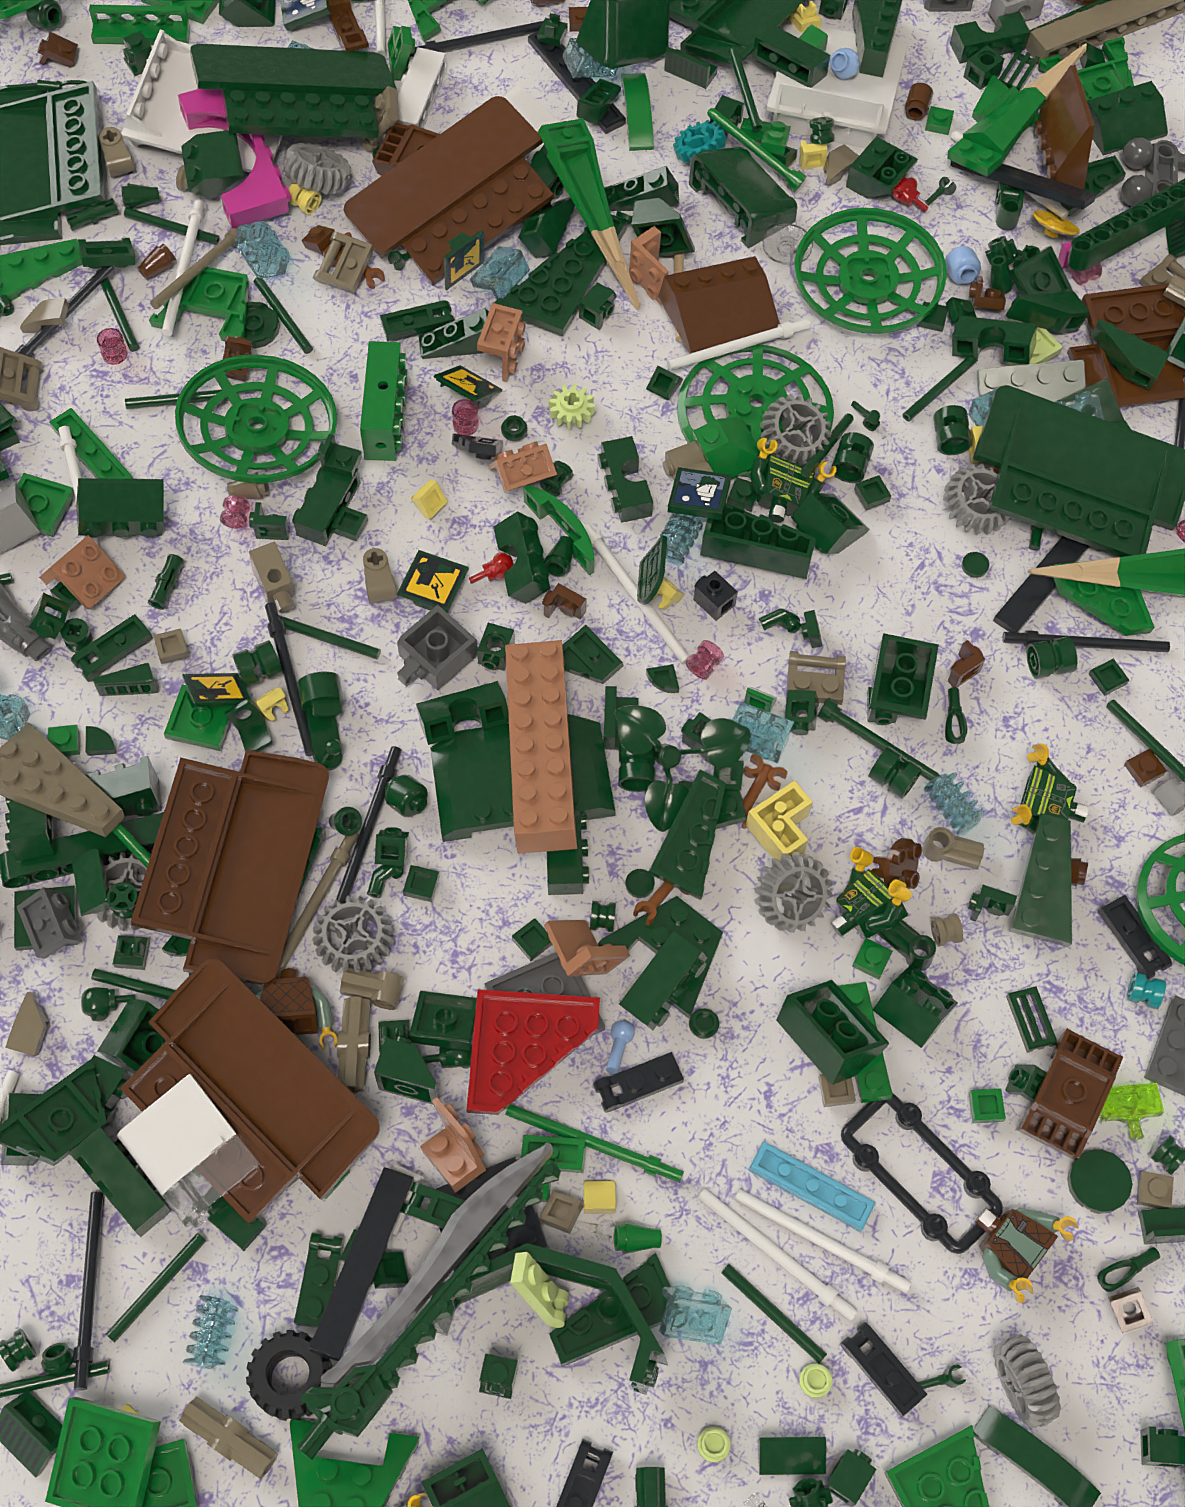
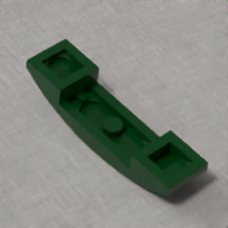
M991 1406L986 1409L974 1427L973 1431L976 1439L995 1454L1004 1456L1052 1494L1055 1497L1054 1500L1062 1507H1093L1101 1492L1063 1457L1025 1428Z

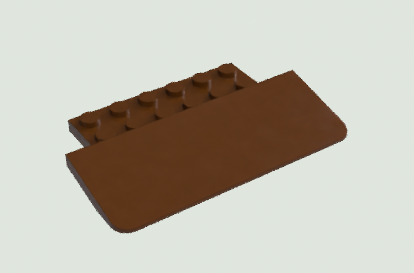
M502 96L492 97L347 200L343 208L344 213L366 242L373 245L374 251L381 259L401 245L431 285L434 286L445 278L444 256L452 251L448 242L461 232L472 236L476 232L483 230L485 249L554 199V194L524 158V156L540 146L543 141L539 133L506 98Z
M1169 283L1084 294L1082 302L1090 311L1087 321L1091 334L1098 320L1101 319L1114 324L1117 328L1129 334L1136 335L1139 339L1153 346L1160 347L1165 352L1185 317V307L1163 296ZM1094 339V344L1069 347L1067 351L1070 361L1084 360L1086 387L1107 378L1119 407L1185 398V383L1183 381L1185 369L1168 360L1152 388L1148 391L1126 380Z
M251 750L245 751L240 772L180 757L131 919V926L190 939L191 942L183 972L193 973L204 961L218 959L242 982L260 985L271 982L278 972L329 781V772L326 767L320 763L296 757Z
M218 959L204 961L152 1017L149 1023L166 1042L120 1088L143 1112L188 1074H192L237 1133L197 1166L196 1169L248 1224H252L297 1176L319 1199L323 1200L375 1141L380 1131V1124L376 1116Z

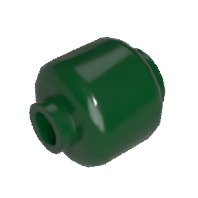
M43 0L27 9L26 16L33 26L43 30H54L61 24L62 9L55 0Z
M403 774L393 777L385 787L386 804L403 817H412L420 814L427 806V788L412 776Z

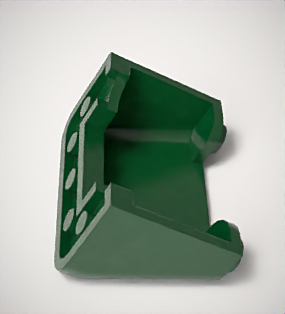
M590 0L575 43L598 63L611 69L662 58L665 56L666 48L669 47V0Z
M732 147L705 150L692 156L689 186L696 193L700 190L706 192L711 189L735 215L734 225L737 228L739 226L742 227L745 236L741 237V242L748 249L795 223L798 209L795 199L790 197L752 158L747 149Z

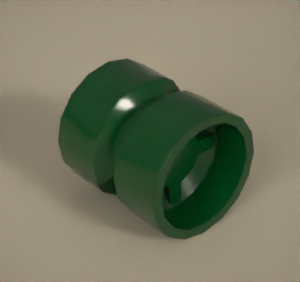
M949 405L937 410L933 415L938 451L944 455L951 456L969 450L972 446V438L968 428L967 410L958 405Z
M845 433L841 437L832 463V467L836 466L834 476L847 483L861 482L864 479L868 462L874 449L873 441L861 433Z
M1070 637L1052 639L1050 643L1047 641L1030 643L1027 646V663L1035 679L1049 677L1051 674H1054V671L1057 674L1075 672L1077 669V651Z
M270 640L255 645L254 651L245 649L232 654L245 688L259 684L262 677L269 680L283 674Z
M621 744L619 745V762L621 766L619 767L618 786L621 789L631 792L646 791L651 782L655 781V745L645 754L630 753Z
M888 746L873 765L868 777L881 786L888 784L889 791L903 799L916 783L923 768L911 760L903 761L902 754Z

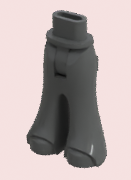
M0 582V613L7 619L4 621L0 618V640L23 656H30L34 661H39L50 651L52 646L45 641V638L40 637L35 630L29 628L31 619L14 603L6 588Z

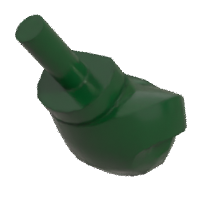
M93 987L86 989L82 993L81 1009L83 1014L91 1017L92 1021L100 1022L107 1018L109 1011H116V1003H127L130 998H136L135 994L115 996V989L108 990V988Z
M472 1044L470 1051L440 1047L439 1054L422 1056L425 1064L440 1062L442 1068L462 1067L468 1069L471 1066Z

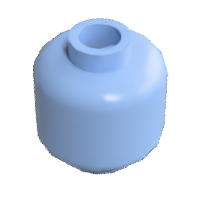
M968 246L954 248L945 258L947 273L952 281L957 284L971 283L980 274L981 262L974 250Z

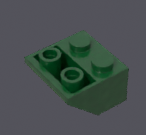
M876 136L851 164L846 187L865 198L889 194L914 167L918 159Z
M909 966L890 984L872 1010L922 1048L949 1016L958 1002L953 999V996L946 989L937 987L930 982L925 973Z
M483 1448L421 1482L433 1507H510Z

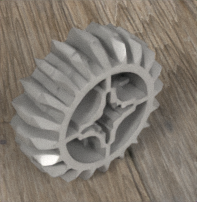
M309 142L306 144L298 143L297 145H291L284 156L283 171L285 176L291 179L292 183H297L299 187H304L308 191L322 192L325 195L328 192L336 194V192H342L349 183L351 166L348 164V160L343 158L341 154L335 153V150L327 149L326 146L312 145Z
M790 394L786 398H778L776 403H771L768 411L763 414L762 418L764 421L760 424V428L765 430L760 438L764 437L768 440L765 443V448H769L772 439L776 440L778 444L777 449L771 454H778L780 458L788 459L792 463L797 462L800 466L806 464L816 454L818 449L824 450L821 444L828 445L830 443L827 438L831 437L832 432L827 430L831 422L824 421L827 413H820L819 411L821 404L813 406L812 398L804 401L802 394L796 398ZM779 417H780L781 420H782V422H781V425H782V427H783V432H782V433L780 432V429H779ZM809 428H811L813 434L812 443L810 441Z
M972 463L967 468H960L957 473L950 477V481L945 486V494L943 495V500L947 502L944 510L952 511L949 519L956 518L958 520L956 527L963 524L966 526V532L974 529L976 535L982 531L987 535L993 530H1000L1010 520L1008 516L988 510L998 475L994 473L993 466L986 470L983 463L978 465L977 468ZM962 489L965 492L964 496L966 498V502H964L962 497Z
M121 852L120 859L116 861L113 857L109 856L110 864L104 865L108 891L115 884L125 882L133 885L139 895L142 883L139 882L137 874L145 876L147 868L133 853L127 858L125 853ZM112 909L94 913L98 914L97 918L100 922L107 921L108 927L112 929L117 924L122 931H125L128 924L131 926L132 918L121 919L114 914ZM131 926L133 930H137V927Z
M793 852L790 856L787 853H782L781 861L777 858H772L773 866L771 868L763 866L766 872L765 876L757 877L758 881L761 882V886L753 888L755 893L760 895L754 900L755 904L760 907L758 910L759 914L765 917V921L768 924L774 925L780 931L787 930L794 933L796 928L800 931H805L806 924L816 926L815 918H824L821 912L822 909L831 908L829 903L826 902L827 898L834 896L831 891L827 890L833 885L832 881L827 878L830 873L825 868H822L823 865L820 861L814 860L808 854H803L802 856L798 852ZM804 871H806L810 878L811 888L805 884L806 879L803 878ZM776 897L782 899L784 913H781L779 911L776 903Z
M347 895L346 903L341 904L336 899L334 901L336 908L332 909L329 906H325L324 910L327 916L318 915L317 921L320 925L313 927V932L317 936L313 937L312 941L315 946H318L315 952L317 956H323L322 963L325 966L332 963L331 969L334 972H337L341 967L343 973L345 970L348 971L349 968L360 972L362 967H366V970L371 972L373 970L371 963L374 962L381 966L383 962L380 955L388 956L390 951L387 946H392L394 943L393 938L390 936L394 933L393 926L388 925L391 922L390 916L383 915L384 908L382 906L374 908L375 903L372 899L364 904L363 897L361 896L357 898L356 902H352L351 897ZM350 917H354V918H353L352 920H350V921H342V920H344V919H347V918H350ZM368 920L378 930L375 940L370 938V934L365 932ZM331 932L336 933L337 937L341 939L338 951L329 943ZM356 932L359 936L355 938L353 933ZM352 934L353 939H348V935ZM356 950H365L362 953L352 955Z
M1022 1334L1005 1338L995 1345L993 1357L995 1359L994 1365L998 1371L997 1375L1012 1408L1015 1409L1017 1416L1022 1419L1023 1423L1031 1428L1047 1425L1058 1418L1061 1405L1059 1403L1060 1397L1056 1391L1057 1386L1054 1384L1053 1375L1050 1373L1048 1365L1042 1358V1353L1037 1350L1036 1345Z

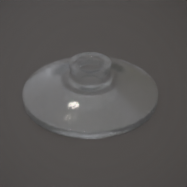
M794 224L773 226L763 237V250L776 263L794 265L798 245L807 231ZM813 241L806 250L803 257V261H805L810 256L813 248Z

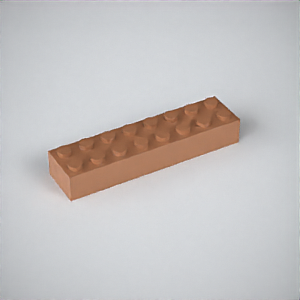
M562 640L505 645L514 835L517 853L577 849Z

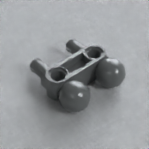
M1139 137L1128 141L1122 152L1123 160L1132 169H1142L1145 167V176L1133 175L1128 178L1122 185V199L1126 204L1134 206L1177 183L1178 169L1185 170V154L1180 153L1176 145L1168 140H1160L1157 143L1151 144L1149 140Z

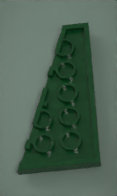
M611 214L618 240H620L627 228V220ZM586 226L581 235L575 240L573 238L570 239L564 249L559 253H553L531 271L525 281L520 285H514L510 289L509 294L503 299H497L494 303L522 310L523 321L563 336L579 310V301L590 291L607 262L589 228Z

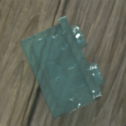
M499 246L470 278L473 287L492 290L496 300L499 298L503 299L510 293V289L524 278L530 268L521 250Z
M675 1285V1288L663 1287L661 1294L668 1299L659 1332L664 1337L716 1345L722 1344L732 1307L722 1299L720 1293L705 1289L703 1293L694 1292L693 1289L684 1285Z

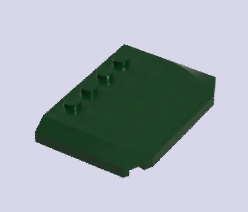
M568 714L575 815H586L587 820L616 816L600 722ZM509 723L484 730L480 727L456 731V738L438 742L430 747L443 842L472 838L471 833L514 826Z

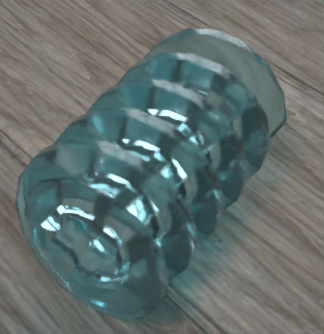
M676 513L669 517V521L660 534V537L662 535L667 537L666 561L675 565L684 564L685 557L690 553L689 548L693 547L694 540L698 538V532L703 529V522H706L707 518Z
M957 772L945 773L930 781L924 787V791L931 792L929 795L931 801H938L936 804L937 809L940 811L945 810L943 817L947 820L952 819L950 822L951 828H959L957 836H962L978 825L985 810H974L978 800L967 801L972 793L970 790L963 793L960 792L965 784L963 781L954 784L953 781L958 775Z
M200 1295V1300L207 1304L196 1307V1312L203 1317L195 1318L192 1322L193 1326L200 1329V1331H194L189 1334V1338L197 1344L186 1347V1352L192 1355L193 1358L184 1359L182 1363L195 1368L214 1370L215 1367L226 1364V1361L218 1357V1353L229 1352V1348L221 1344V1341L232 1338V1334L225 1331L224 1328L225 1326L235 1325V1321L227 1317L228 1313L238 1312L239 1308L232 1305L230 1301Z

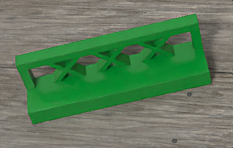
M93 4L89 6L93 23L91 34L93 44L125 45L123 37L141 31L149 44L154 45L160 29L164 30V33L176 41L189 43L190 24L186 6ZM97 14H106L111 18L98 19ZM129 14L132 17H134V19L126 20L121 15ZM146 15H154V16H156L158 19H157V20H149V19L146 18L145 16H146ZM181 15L182 21H174L169 16Z

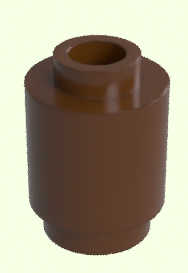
M915 83L910 87L905 104L906 115L910 119L921 120L927 115L934 93L928 84Z

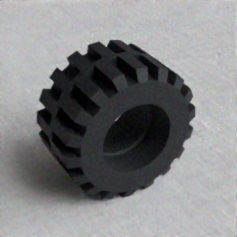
M286 1330L284 1334H281L280 1331L273 1333V1338L270 1340L265 1338L260 1342L262 1346L259 1350L256 1348L251 1354L253 1356L252 1362L247 1364L246 1369L249 1371V1376L246 1377V1384L250 1388L249 1393L252 1399L268 1415L277 1417L279 1420H301V1417L307 1415V1417L311 1416L313 1413L307 1408L305 1403L300 1401V1396L312 1387H321V1376L333 1367L330 1358L310 1352L309 1347L313 1338L308 1333L302 1331L296 1333L294 1330ZM288 1357L302 1358L309 1367V1377L306 1384L298 1392L290 1395L278 1393L272 1386V1373L277 1364Z

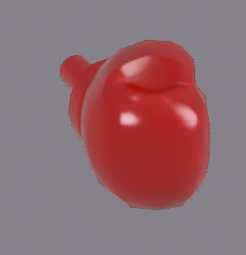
M904 177L891 192L896 200L909 207L914 203L924 212L929 209L927 205L918 199L921 193L917 191V181L912 177Z
M498 552L493 557V560L482 565L483 571L468 578L470 583L473 584L485 577H488L489 581L504 579V572L514 565L512 557L506 553Z

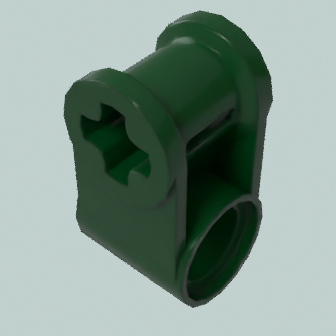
M1002 183L998 184L995 205L996 225L999 228L1013 230L1017 227L1023 208L1024 190L1006 186Z

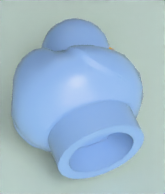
M841 48L833 53L830 58V66L833 73L843 80L856 75L859 71V57L857 53L850 48Z

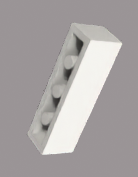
M418 47L414 57H410L408 72L403 74L400 92H397L399 120L396 123L407 126L413 124L424 128L447 71L445 53Z

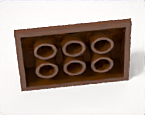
M1070 65L1041 107L1039 119L1035 120L1034 132L1035 135L1039 136V150H1043V164L1048 167L1047 178L1084 189L1095 125L1076 65Z
M756 256L664 276L658 297L689 354L774 329L780 324L767 276Z

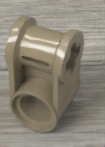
M115 127L103 129L100 132L99 140L111 177L134 171L135 167L119 129Z
M379 548L367 550L363 556V565L369 604L397 599L393 575H391L386 553Z

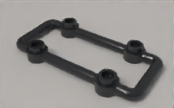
M892 1093L891 1099L868 1102L841 1130L842 1142L853 1153V1164L860 1171H871L921 1222V1233L927 1240L939 1241L948 1251L954 1254L966 1252L986 1231L975 1223L959 1241H956L947 1232L948 1224L945 1218L940 1214H929L878 1162L879 1154L876 1148L869 1144L861 1145L854 1138L853 1134L887 1103L896 1112L895 1119L898 1126L904 1130L913 1129L964 1180L963 1187L966 1194L971 1198H982L991 1207L989 1210L1000 1218L1003 1213V1204L999 1197L990 1189L989 1177L981 1171H972L921 1121L922 1113L917 1105L903 1103L894 1093Z

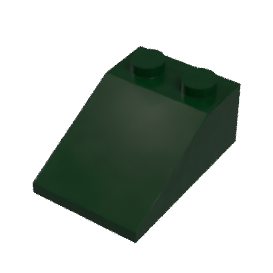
M883 633L876 658L869 708L926 720L939 644Z

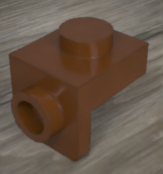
M50 32L47 39H42L37 50V53L41 54L39 64L44 65L47 58H50L71 68L75 60L78 44Z
M226 336L223 359L241 355H252L251 341L242 337ZM249 368L230 370L225 375L227 378L246 382Z

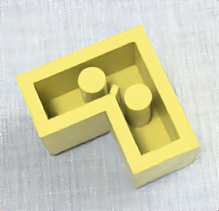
M794 780L748 812L746 827L773 859L777 858L781 861L782 853H787L790 856L793 852L804 854L808 839L796 824L809 816L813 802Z

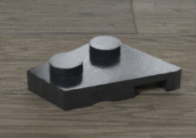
M452 434V445L469 453H476L475 458L491 460V457H495L502 451L503 440Z

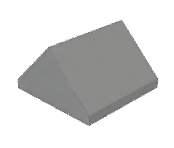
M13 484L0 492V554L41 532L17 484Z

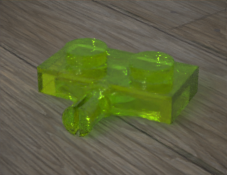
M1157 1083L1112 1087L1099 1115L1100 1121L1127 1123L1131 1136L1130 1139H1143L1144 1135L1140 1121L1148 1117L1162 1116L1164 1113Z

